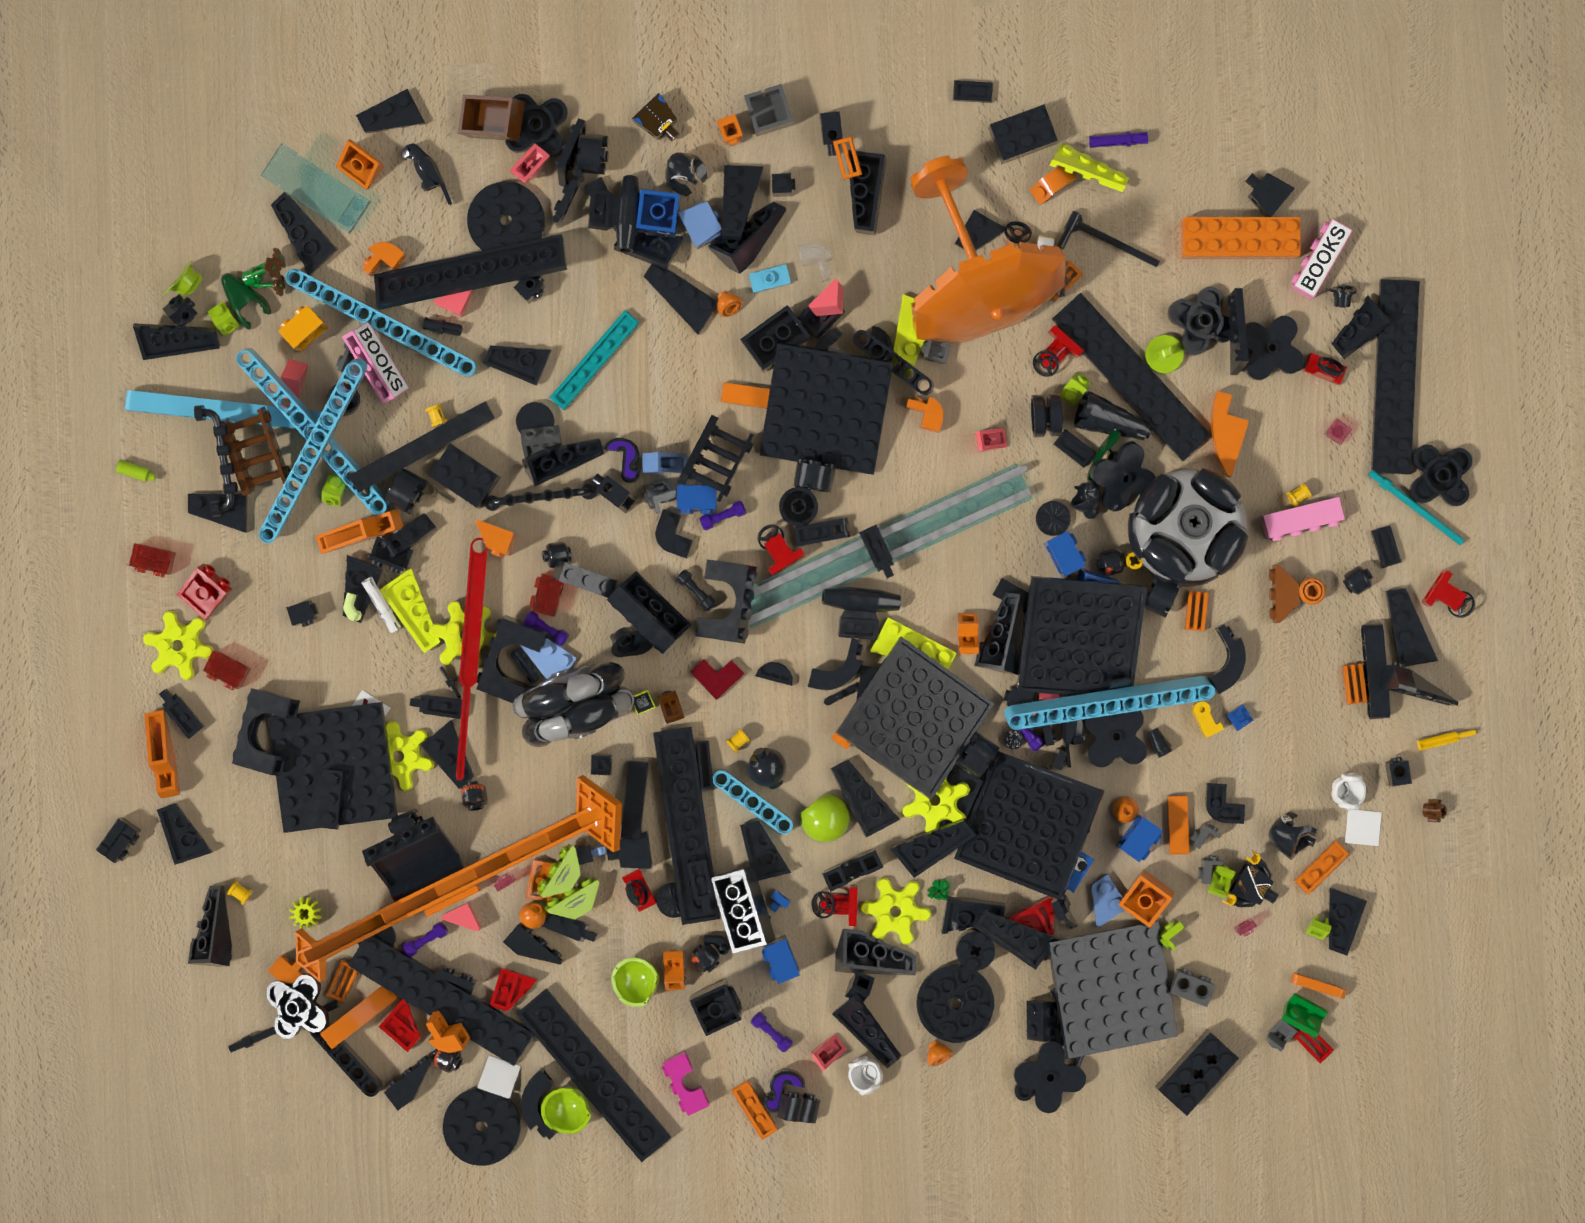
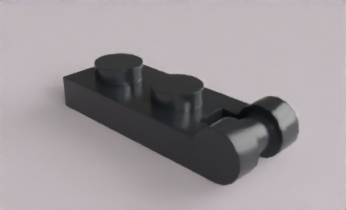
M424 512L394 535L383 540L381 545L390 552L389 555L392 559H396L434 532L436 526ZM396 542L400 545L397 548L393 545Z
M848 518L794 527L797 547L851 537L850 531L847 529ZM839 525L840 533L835 534L833 526Z

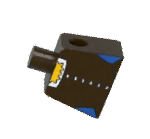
M660 93L653 97L632 118L636 125L657 140L665 135L672 142L679 136L678 131L673 127L677 123V118Z

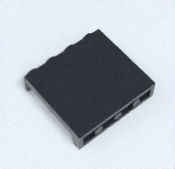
M433 816L362 850L367 867L371 866L388 887L394 902L464 868L459 852Z

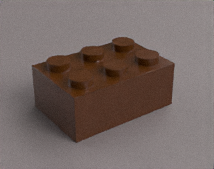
M463 95L458 133L469 138L519 141L525 102L513 97Z

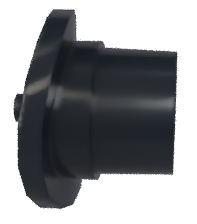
M1345 284L1329 288V291L1333 292L1334 306L1341 308L1350 307L1351 297L1356 294L1357 288L1350 285L1345 286Z

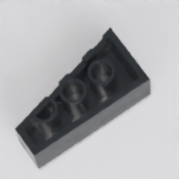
M848 150L853 172H857L852 151ZM856 151L862 175L850 178L854 229L856 233L876 235L887 158L885 154Z

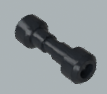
M684 569L677 575L676 581L680 585H685L696 595L695 597L701 602L700 606L705 611H709L716 604V599L712 595H707L697 586L692 579V574L687 569Z

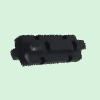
M515 649L511 652V657L517 661L516 664L524 675L528 676L529 682L535 683L539 680L538 674L533 671L534 669L528 660L522 656L523 653L520 649Z

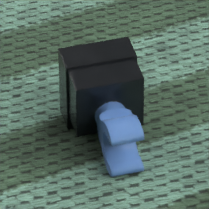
M590 845L575 847L579 865L593 862V856L607 854L605 846L593 849L590 848Z

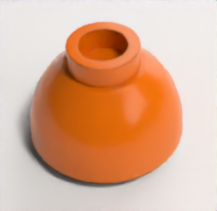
M723 291L718 295L717 309L720 316L729 317L741 309L743 300L737 294Z
M1307 578L1299 586V596L1307 604H1318L1325 597V586L1317 578Z
M1122 796L1114 801L1112 815L1118 822L1130 823L1138 816V804L1133 798Z
M530 902L521 908L519 918L523 925L535 929L544 924L546 912L539 903Z
M938 1040L928 1045L927 1061L930 1066L943 1064L953 1055L952 1050L945 1044H940Z

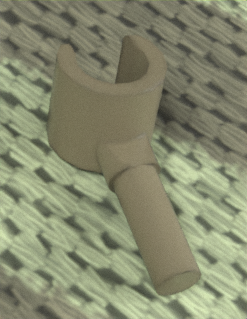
M429 484V486L434 488V491L431 494L425 491L428 496H436L450 504L451 499L441 494L436 486Z

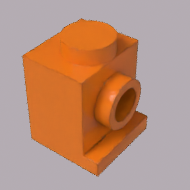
M735 114L717 120L725 145L735 146L741 143L740 139H743V134ZM730 129L735 132L732 136L727 134Z

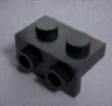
M808 306L802 310L798 319L806 329L819 339L843 314L816 316Z
M377 537L371 554L367 557L372 560L371 564L382 567L383 564L390 566L389 570L398 574L401 571L406 572L414 550L409 549L396 559H392L389 555L390 552L381 545L385 539ZM396 543L393 544L396 548L400 546Z
M441 965L438 968L435 976L452 982L472 994L477 982L476 979H473L472 975L456 972L455 968L448 965Z
M1026 1001L1027 1040L1039 1042L1057 1040V1002Z

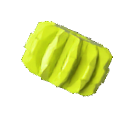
M301 897L299 902H293L295 908H290L289 911L294 913V915L289 916V919H296L293 923L294 926L300 923V929H304L306 925L308 930L312 929V924L315 926L319 924L317 919H321L322 915L317 912L321 911L322 907H315L318 904L317 900L311 904V897H308L306 901L304 897ZM307 909L309 911L308 916L303 917L304 910Z

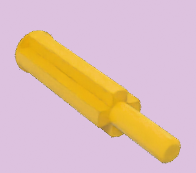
M1473 729L1461 733L1454 731L1417 740V746L1419 751L1459 742L1461 738L1476 735V730Z

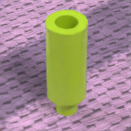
M122 459L117 464L116 473L143 482L148 480L154 482L156 479V474L151 473L149 468Z

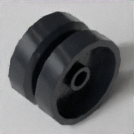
M1059 393L1048 395L1047 406L1042 394L1031 396V424L1034 438L1044 437L1047 425L1051 437L1062 436L1063 409Z

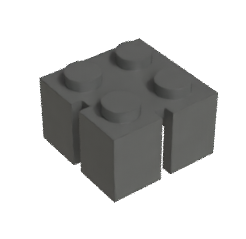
M782 84L766 88V97L763 98L761 90L744 95L756 137L793 125V119Z

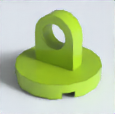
M1169 335L1155 337L1148 343L1145 350L1146 363L1150 369L1161 374L1171 373L1179 368L1184 357L1181 343Z

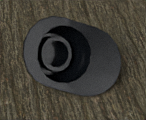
M629 627L620 628L610 635L613 644L611 652L616 657L642 655L653 647V644L642 636L639 631Z

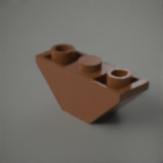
M1272 565V569H1269V580L1272 581V588L1269 589V599L1272 600L1269 616L1270 619H1273V623H1281L1299 604V584L1280 565Z

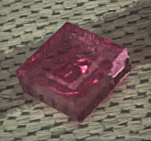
M1335 418L1324 435L1338 445H1342L1352 428Z
M505 873L496 879L498 883L494 887L498 892L515 882L516 879L513 874L508 876Z
M1249 918L1233 928L1239 936L1243 935L1245 937L1253 933V928L1257 927L1253 919Z

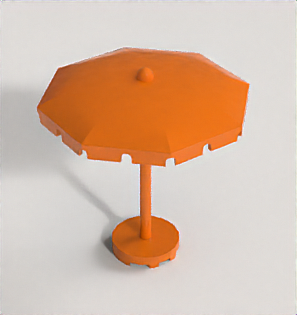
M949 155L935 158L923 164L924 169L911 175V187L916 197L929 199L942 196L968 257V260L958 263L960 267L958 271L955 272L953 267H950L936 279V289H934L933 285H929L914 298L915 302L911 303L913 329L918 340L966 343L1021 323L1065 286L1066 257L1059 247L1041 245L1039 249L1037 244L1020 242L1018 244L1020 249H1017L1014 243L990 251L991 258L989 260H985L982 255H977L951 194V191L960 186L968 175V170L961 157L950 159Z

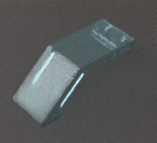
M281 143L261 174L263 178L349 234H351L371 203L370 200L330 176L283 143Z

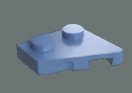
M1107 874L1091 884L1095 922L1099 928L1124 911L1118 905L1123 897Z

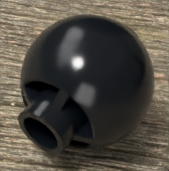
M758 748L753 752L748 761L749 776L760 786L776 789L783 784L782 779L786 773V761L782 754L775 749Z

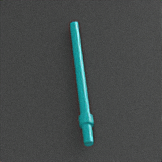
M1373 469L1368 473V476L1379 483V487L1385 491L1388 490L1458 545H1462L1465 541L1460 535L1394 486L1390 479L1382 477Z

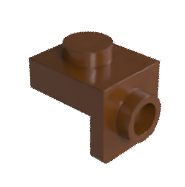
M666 691L657 696L666 724L685 718L676 691Z

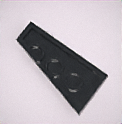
M284 191L271 206L282 227L287 232L290 242L295 247L299 259L303 262L307 274L311 276L338 249L293 198Z
M133 324L143 360L220 349L216 328Z
M1406 588L1385 591L1397 662L1404 664V667L1438 661Z
M963 818L892 845L891 850L915 878L975 837L976 831Z
M857 993L852 995L832 1013L887 1069L899 1060L901 1054Z

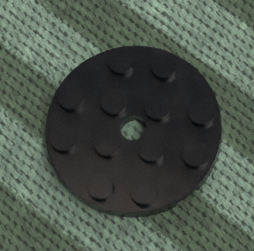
M502 181L486 186L474 197L467 214V226L474 243L482 251L541 239L545 228V215L539 199L530 189L519 183ZM505 215L511 217V223L507 226L501 224V218Z
M961 964L945 965L932 971L920 985L916 1000L917 1012L923 1026L934 1037L951 1043L966 1042L980 1035L989 1025L994 1011V995L989 983L978 971L969 970ZM952 998H958L961 1001L959 1008L954 1009L950 1006Z
M477 1087L459 1094L448 1106L443 1119V1135L448 1148L460 1160L476 1166L495 1164L507 1157L517 1144L521 1132L520 1115L513 1101ZM480 1121L485 1122L487 1130L479 1131L476 1126L477 1123Z

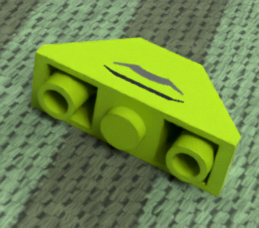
M568 844L560 850L559 859L548 870L549 875L539 883L537 894L543 898L571 891L580 877L581 873L576 848Z
M594 877L585 878L578 887H573L571 891L565 892L559 898L554 897L547 902L548 905L544 906V909L551 914L571 919L579 918L592 910L599 881Z

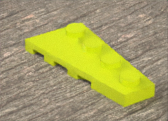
M1060 143L1049 165L1055 168L1057 165L1065 167L1064 171L1071 174L1073 171H1076L1088 180L1098 179L1099 184L1120 192L1124 191L1129 177L1123 172L1116 171L1107 164L1098 162L1088 154L1080 153L1074 150L1072 146Z
M903 294L894 352L914 366L925 340H918L913 329L911 303L915 302L914 298ZM892 358V361H894L893 368L898 365L897 358ZM912 369L905 371L904 377L906 379H909Z
M410 568L381 588L380 592L425 654L438 645L440 640L439 638L432 637L429 633V628L433 622L413 571Z
M887 618L870 651L887 656L898 638L902 636L947 670L957 654L890 618Z

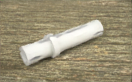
M373 577L362 581V585L379 612V618L383 619L389 632L393 633L400 629L401 626L393 614V609L386 603Z

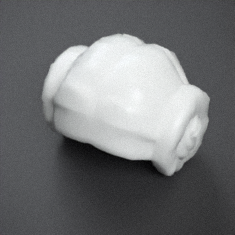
M1342 773L1340 778L1334 780L1331 796L1339 804V808H1345L1346 810L1360 809L1366 796V785L1362 775Z
M862 1056L848 1063L849 1080L852 1087L860 1095L864 1096L874 1093L875 1090L880 1088L879 1084L883 1080V1073L876 1060Z

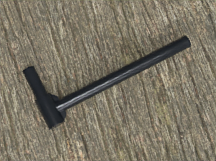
M1072 211L1057 247L1064 250L1071 234L1080 229L1156 268L1160 260L1083 223L1082 215L1076 211Z

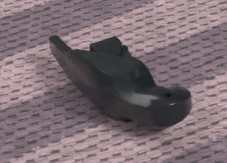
M412 143L405 146L402 150V157L405 161L407 159L413 160L416 173L422 180L421 188L424 192L437 188L439 184L448 205L451 206L453 203L435 161L418 145Z
M1083 720L1061 723L1063 747L1067 753L1065 759L1068 768H1071L1069 745L1086 743V736L1082 734Z

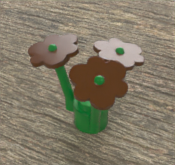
M273 248L272 258H266V262L244 271L242 278L246 286L253 285L255 289L273 287L277 295L283 296L285 284L284 276L280 275L281 266L283 268L286 267L285 258L278 248ZM267 272L270 278L274 277L276 279L273 283H261L263 273Z

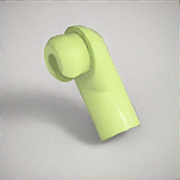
M347 593L343 610L349 620L359 621L362 614L354 607L356 595Z

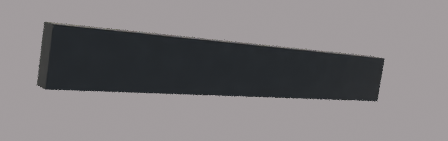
M486 401L354 472L349 475V478L359 493L495 417Z

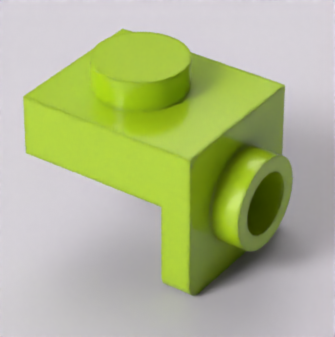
M224 301L207 311L217 329L224 336L240 327V324Z
M1075 372L1060 392V397L1072 406H1075L1091 383L1085 375Z
M329 473L323 487L322 502L329 506H341L342 496L347 484L339 476Z
M1217 866L1212 871L1211 884L1208 886L1207 893L1225 899L1228 896L1225 892H1229L1235 871L1227 866Z
M1179 920L1168 922L1164 926L1165 930L1160 934L1162 937L1160 942L1166 949L1170 948L1173 951L1176 949L1170 939L1185 928Z

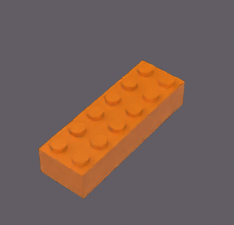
M1183 217L1180 220V259H1297L1300 257V217Z

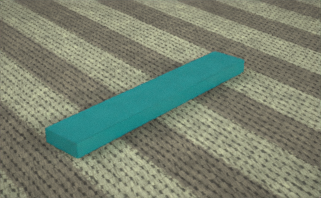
M624 310L549 398L565 411L640 322Z

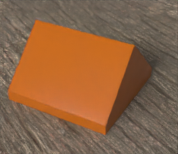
M351 139L347 141L336 165V168L366 190L369 189L385 167L378 159Z

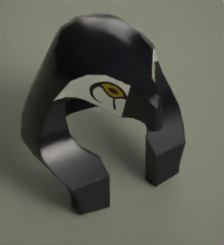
M679 152L671 155L668 159L665 179L672 190L687 197L692 193L686 184L677 182L675 178L686 180L696 185L697 181L694 176L693 165L696 168V176L702 183L708 178L707 170L698 156L692 153Z
M1293 812L1280 816L1274 822L1268 834L1271 842L1290 860L1307 846H1314L1316 839L1306 834L1309 833L1315 837L1317 835V829L1310 825L1293 827V820L1298 816Z

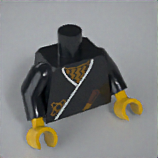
M1251 850L1253 852L1252 858L1246 856V862L1229 892H1225L1228 895V899L1226 901L1222 900L1223 903L1229 906L1246 908L1253 907L1256 904L1261 905L1264 899L1273 904L1278 898L1279 894L1270 889L1274 883L1271 880L1272 874L1266 862L1254 850Z

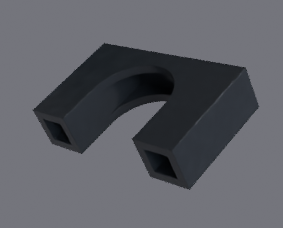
M707 559L704 579L728 583L734 590L736 602L731 614L724 619L715 620L698 617L695 636L745 644L748 637V622L751 618V602L754 599L753 589L757 579V567Z
M504 615L496 623L495 629L498 631L496 636H492L488 647L491 650L489 655L486 654L483 659L482 665H484L483 672L478 673V686L476 689L513 703L518 693L529 687V684L511 678L502 671L499 665L500 651L507 645L517 644L540 652L543 649L549 631Z
M251 688L247 697L246 710L242 716L243 721L237 736L238 741L233 752L232 764L268 775L281 776L286 757L267 752L261 747L257 736L258 728L262 720L269 715L296 719L300 700Z

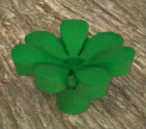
M945 878L940 883L938 880H934L932 882L934 887L928 888L927 891L929 893L927 896L931 899L946 900L948 896L947 889L950 887L949 881Z

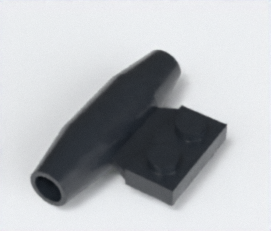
M633 175L624 176L618 197L609 191L592 189L590 192L588 228L604 231L615 228L617 247L621 253H632L634 251L639 231L636 228L640 200L638 177Z
M856 587L823 589L822 604L844 610L839 619L838 637L877 640L879 620L876 612L900 610L901 595L879 589Z

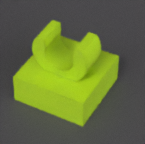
M1316 915L1307 926L1305 934L1324 940L1330 933L1331 926L1328 925L1329 920L1327 918L1322 923L1318 921L1319 915Z

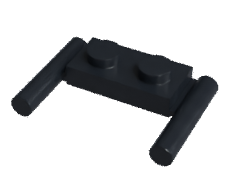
M575 169L574 171L576 181L571 179L570 183L566 182L562 191L564 196L562 200L557 201L554 207L556 212L552 220L557 228L563 227L562 220H564L580 183H583L585 180L580 169Z

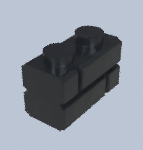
M120 817L111 827L96 851L113 863L124 861L129 854L127 849L130 845L134 846L140 838L138 834L141 830L125 818Z

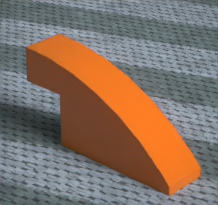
M1216 391L1211 406L1210 433L1216 459L1224 476L1229 478L1232 477L1249 421L1227 414L1232 395Z
M394 510L316 535L321 554H325L398 531L403 528V523L399 511Z
M165 711L145 713L148 766L155 774L157 794L161 799L180 795L178 771Z
M381 986L321 1032L320 1035L330 1048L333 1049L399 996Z

